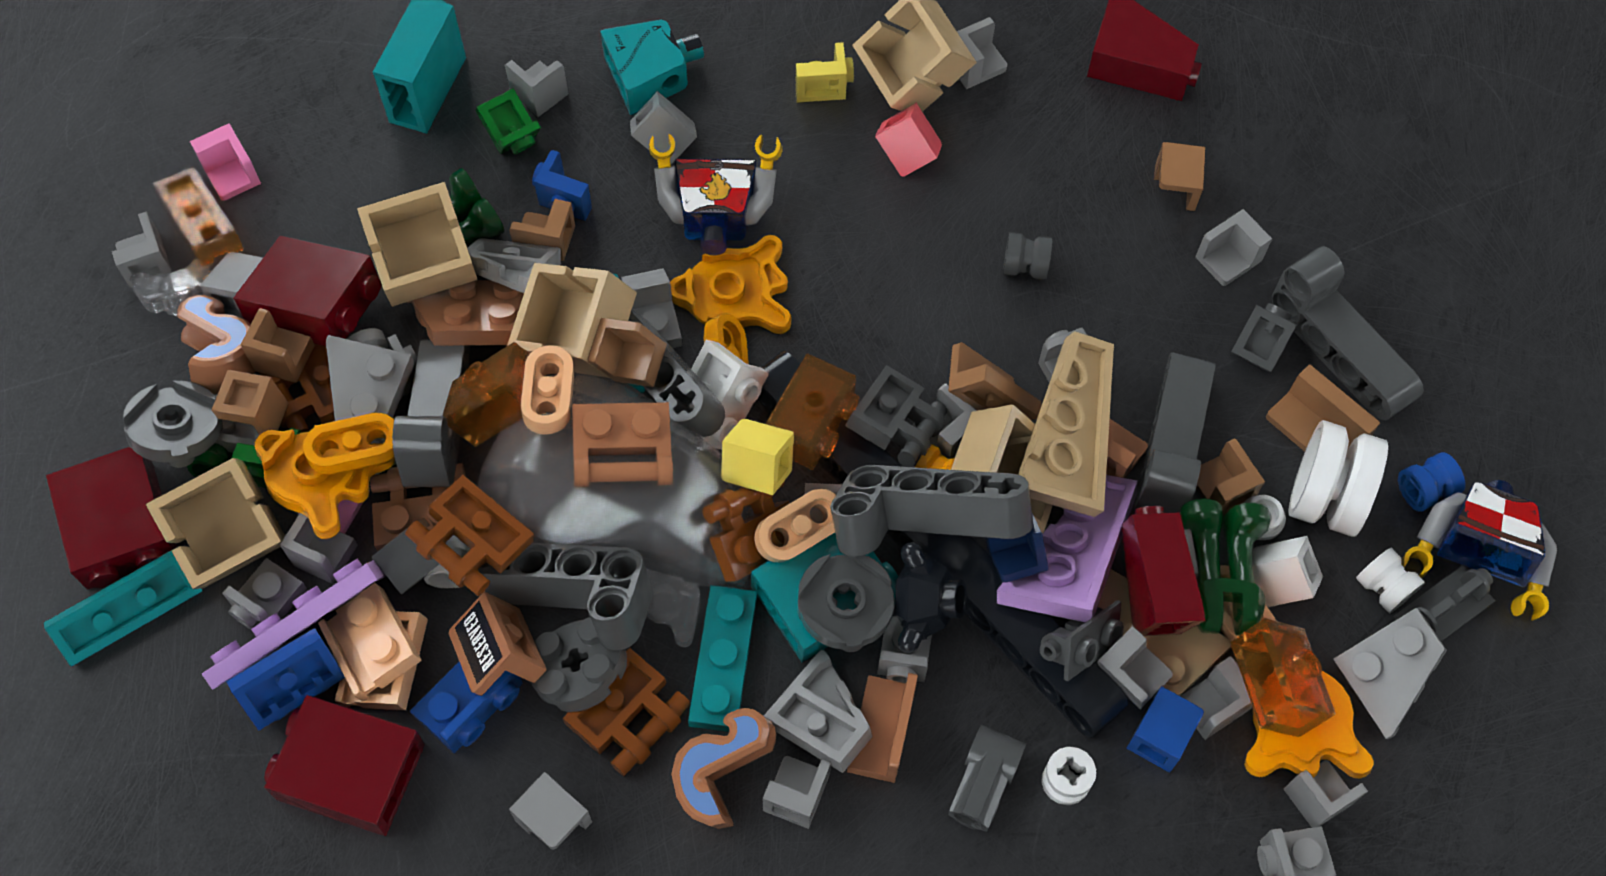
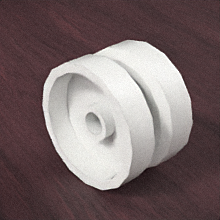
M1322 420L1315 428L1302 458L1293 486L1288 513L1290 517L1308 523H1315L1323 516L1328 507L1327 523L1329 529L1355 537L1362 529L1376 498L1387 461L1388 442L1387 440L1363 433L1355 438L1348 448L1349 439L1346 427Z

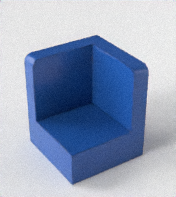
M1161 686L1126 748L1170 773L1180 760L1204 711L1197 705Z

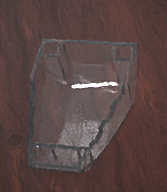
M574 371L572 404L656 403L628 383L615 382L608 377L580 374ZM521 392L481 467L477 487L534 533L533 542L632 548L641 554L650 579L658 580L659 577L681 579L686 584L745 589L751 574L738 581H725L709 540L710 537L722 532L723 529L720 521L710 524L705 520L702 513L703 507L713 503L716 495L728 489L736 491L742 488V486L722 480V454L698 434L686 429L670 418L671 456L673 463L672 486H657V481L592 482L589 483L587 488H574L572 407L570 420L562 430L553 434H538L528 429L524 424L521 410ZM546 412L541 415H550L553 413ZM656 454L588 456L589 463L656 462ZM751 504L743 508L741 514L743 520L754 515Z

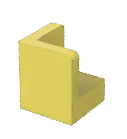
M741 419L722 441V480L774 495L792 472L794 432L748 419Z

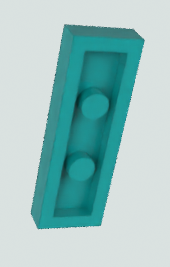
M171 550L45 621L44 629L72 667L202 592V589H192Z
M710 585L688 718L689 727L730 732L723 719L728 713L741 708L757 604V591Z

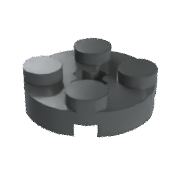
M172 381L174 387L158 390L157 384L147 387L132 397L124 409V431L129 447L146 459L162 463L167 462L175 468L190 465L196 456L201 455L214 445L223 429L222 419H218L211 410L216 400L213 393L199 384L188 381ZM178 417L182 418V422L176 425L168 426L163 422L165 420L174 421Z
M831 554L812 563L803 574L799 584L797 613L805 629L817 641L832 648L842 649L846 652H855L864 645L877 640L887 629L894 611V592L891 588V580L886 570L867 555H836L830 557ZM850 590L856 594L854 603L857 607L855 609L847 608L841 610L836 607L837 600L833 597L836 592L845 595Z
M590 617L563 625L553 632H545L535 640L547 670L535 683L531 682V684L544 702L557 705L561 711L577 712L599 704L612 693L608 687L614 682L616 676L618 675L622 679L626 671V650L614 651L606 649L601 645ZM587 658V660L581 662L580 670L576 672L571 670L570 667L576 661Z

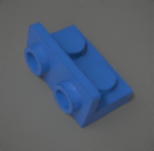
M314 628L226 682L259 731L272 722L282 719L290 711L300 706L306 695L314 697L324 693L332 685L345 677L329 648Z
M459 661L410 710V713L452 753H455L462 745L468 747L480 737L485 729L484 723L497 709L503 711L514 702L520 692L519 687L522 684V680L519 676L505 670L482 696L471 692Z

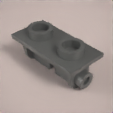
M1462 565L1393 617L1397 620L1411 610L1418 608L1442 642L1495 602V599L1488 593L1490 585L1493 583V578L1484 568L1467 570Z
M1115 601L1106 609L1097 607L1095 616L1086 623L1070 620L1065 623V629L1060 627L1042 638L1040 654L1047 661L1065 665L1064 680L1069 681L1081 671L1090 667L1122 637L1124 626L1122 621H1120L1121 601Z

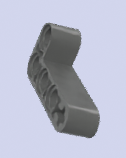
M1320 246L1283 271L1272 294V303L1292 315L1289 321L1297 325L1294 332L1374 417L1387 421L1423 395V384L1416 372L1337 291L1344 278V266L1334 251L1328 247Z
M632 309L628 321L641 323L667 344L654 387H643L657 403L669 402L670 418L697 436L707 437L713 435L720 429L725 419V409L722 403L649 321ZM578 373L595 385H604L612 380L608 377ZM691 403H693V405L695 406V408L693 409V408H691V407L688 406V405H690Z
M421 340L408 416H396L393 424V451L403 487H450L454 483L467 395V381L470 374L469 345L434 346L431 340Z
M1174 352L1170 353L1163 375L1135 504L1136 509L1147 506L1164 507V513L1180 512L1181 507L1185 503L1192 500L1200 474L1201 460H1197L1216 363Z
M866 465L853 470L847 476L830 506L838 548L840 552L849 556H862L873 552L881 544L888 530L1015 539L1026 535L1033 528L1029 483L1023 476L1011 473Z
M533 542L501 574L487 562L478 570L490 580V585L485 592L512 605L587 609L601 645L606 649L614 651L628 648L638 640L653 597V587L641 554L635 549L627 547Z

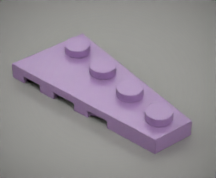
M1106 475L1104 512L1095 517L1064 509V514L1055 525L1050 524L1042 534L1049 570L1007 583L1003 582L997 589V604L1085 623L1093 618L1123 535L1122 523L1129 518L1137 495V481Z
M358 559L352 561L333 574L338 583L323 593L318 586H315L292 602L297 609L282 620L277 613L273 614L251 629L256 636L254 639L242 647L235 640L210 656L215 665L203 672L202 676L212 690L219 687L279 648L288 639H292L318 622L327 613L347 603L370 584L386 577V575L374 560L363 566Z

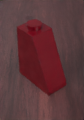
M1109 0L1094 46L1087 77L1182 101L1187 85L1195 87L1202 63L1194 61L1199 44L1134 0Z
M1147 506L1135 509V515H1131L1122 523L1132 626L1143 636L1182 634L1204 622L1205 612L1180 512L1164 513V507Z

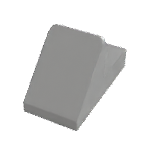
M664 268L621 277L625 284L637 292L632 309L648 320L672 348L681 347L682 337L672 301L671 284Z

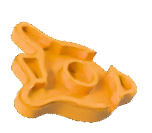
M767 235L756 244L747 248H723L703 254L702 261L695 265L692 270L688 268L683 275L671 280L673 303L688 310L703 324L723 313H729L740 322L742 327L760 326L775 334L786 333L791 326V314L771 298L775 294L785 292L788 288L787 276L776 265L782 255V241L775 235Z
M291 429L287 431L267 430L261 433L255 441V450L257 456L262 461L264 481L268 493L274 501L286 509L305 515L309 519L315 535L321 539L332 538L340 531L341 524L338 504L343 500H349L354 503L364 502L369 495L370 478L376 473L389 469L395 461V457L379 464L335 474H323L315 471L309 465L304 454L303 441L308 432L295 435L294 430ZM373 443V444H370V445H371V446H380V445H382L383 443ZM328 449L324 452L323 456H334L338 449Z
M1301 654L1285 656L1281 661L1280 667L1267 676L1257 689L1261 694V697L1253 705V722L1257 731V740L1246 755L1244 764L1246 770L1256 777H1265L1279 768L1289 769L1296 774L1307 770L1314 778L1318 774L1320 761L1328 760L1352 778L1360 779L1369 775L1374 761L1372 756L1355 737L1353 731L1354 712L1350 697L1344 687L1335 678L1317 668L1308 657Z

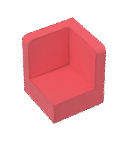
M917 102L882 122L875 135L879 144L902 177L937 159L942 147L941 140Z

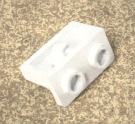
M706 339L691 370L722 403L725 409L723 425L713 435L700 437L672 418H670V422L698 445L722 449L724 438L741 419L746 418L753 403L759 397L762 386L768 377V372L761 367L746 364L720 343ZM691 403L690 405H688V406H690V407L693 408V409L695 408V406L693 405V403Z

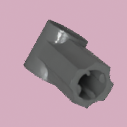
M981 724L964 765L967 766V769L948 815L966 827L987 832L1000 805V799L1006 784L1010 785L1026 743Z

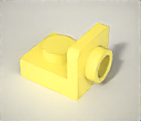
M843 42L835 43L834 61L796 63L797 103L846 99V85L849 82H854V67L852 57L845 58Z

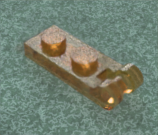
M194 167L153 183L160 200L202 268L214 263V258L226 252L238 253L243 250L242 243L235 229ZM216 234H219L218 237L213 238V239H211V240H209V241H206V242H205V240H204V239H208V238H210V237H212V236H214V235H216Z

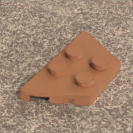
M475 280L407 303L411 302L413 304L416 318L422 326L426 327L427 335L434 346L507 345L524 293L492 280Z

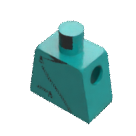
M662 19L600 31L604 58L630 115L637 113L657 91L667 98L685 89L688 85L686 63L704 58L703 46L697 34L676 40L668 22Z

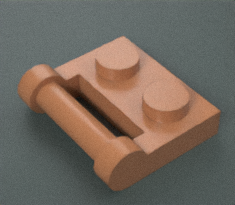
M669 402L572 404L574 488H587L589 483L657 481V486L673 485ZM656 454V462L589 463L588 456Z

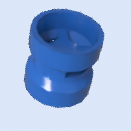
M1441 452L1427 458L1423 466L1416 464L1401 470L1398 474V485L1406 502L1414 510L1420 512L1433 507L1441 497L1445 499L1455 493H1462L1465 490V478L1456 460L1449 454Z

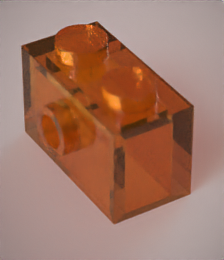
M513 342L482 363L480 361L473 363L463 375L452 381L442 416L447 418L449 428L476 447L523 418L521 397L524 369L529 353Z
M808 353L802 360L766 424L794 432L793 461L814 470L821 456L828 458L831 455L839 437L836 429L842 419L849 420L859 403L860 396L855 394L856 375Z
M1264 618L1230 642L1261 729L1301 737L1336 715L1321 675L1322 667L1320 661L1313 653L1303 628Z

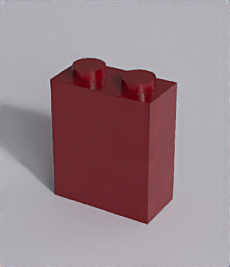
M279 236L233 299L243 318L249 321L250 324L259 308L269 310L277 327L310 336L314 344L326 346L328 335L346 339L354 331L363 313L378 296L382 283L370 255Z
M127 447L46 475L70 573L86 589L105 588L118 581L119 578L129 575L177 548L176 543L166 542L146 506L150 501L162 496L154 465L151 460L140 456L132 448Z
M306 695L301 708H295L286 725L287 738L280 754H274L266 767L264 776L266 784L264 788L277 801L387 836L425 743L414 729Z

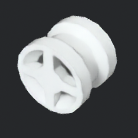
M1076 747L1061 748L1053 753L1042 773V785L1045 793L1051 800L1063 805L1079 803L1086 797L1096 779V767L1093 759L1087 752ZM1069 765L1071 769H1073L1076 773H1080V775H1075L1072 771H1070Z

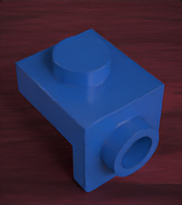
M551 150L545 162H540L533 173L532 185L535 186L538 203L540 206L551 209L554 199L571 202L574 217L585 221L592 209L589 186L586 183L564 176L561 154Z

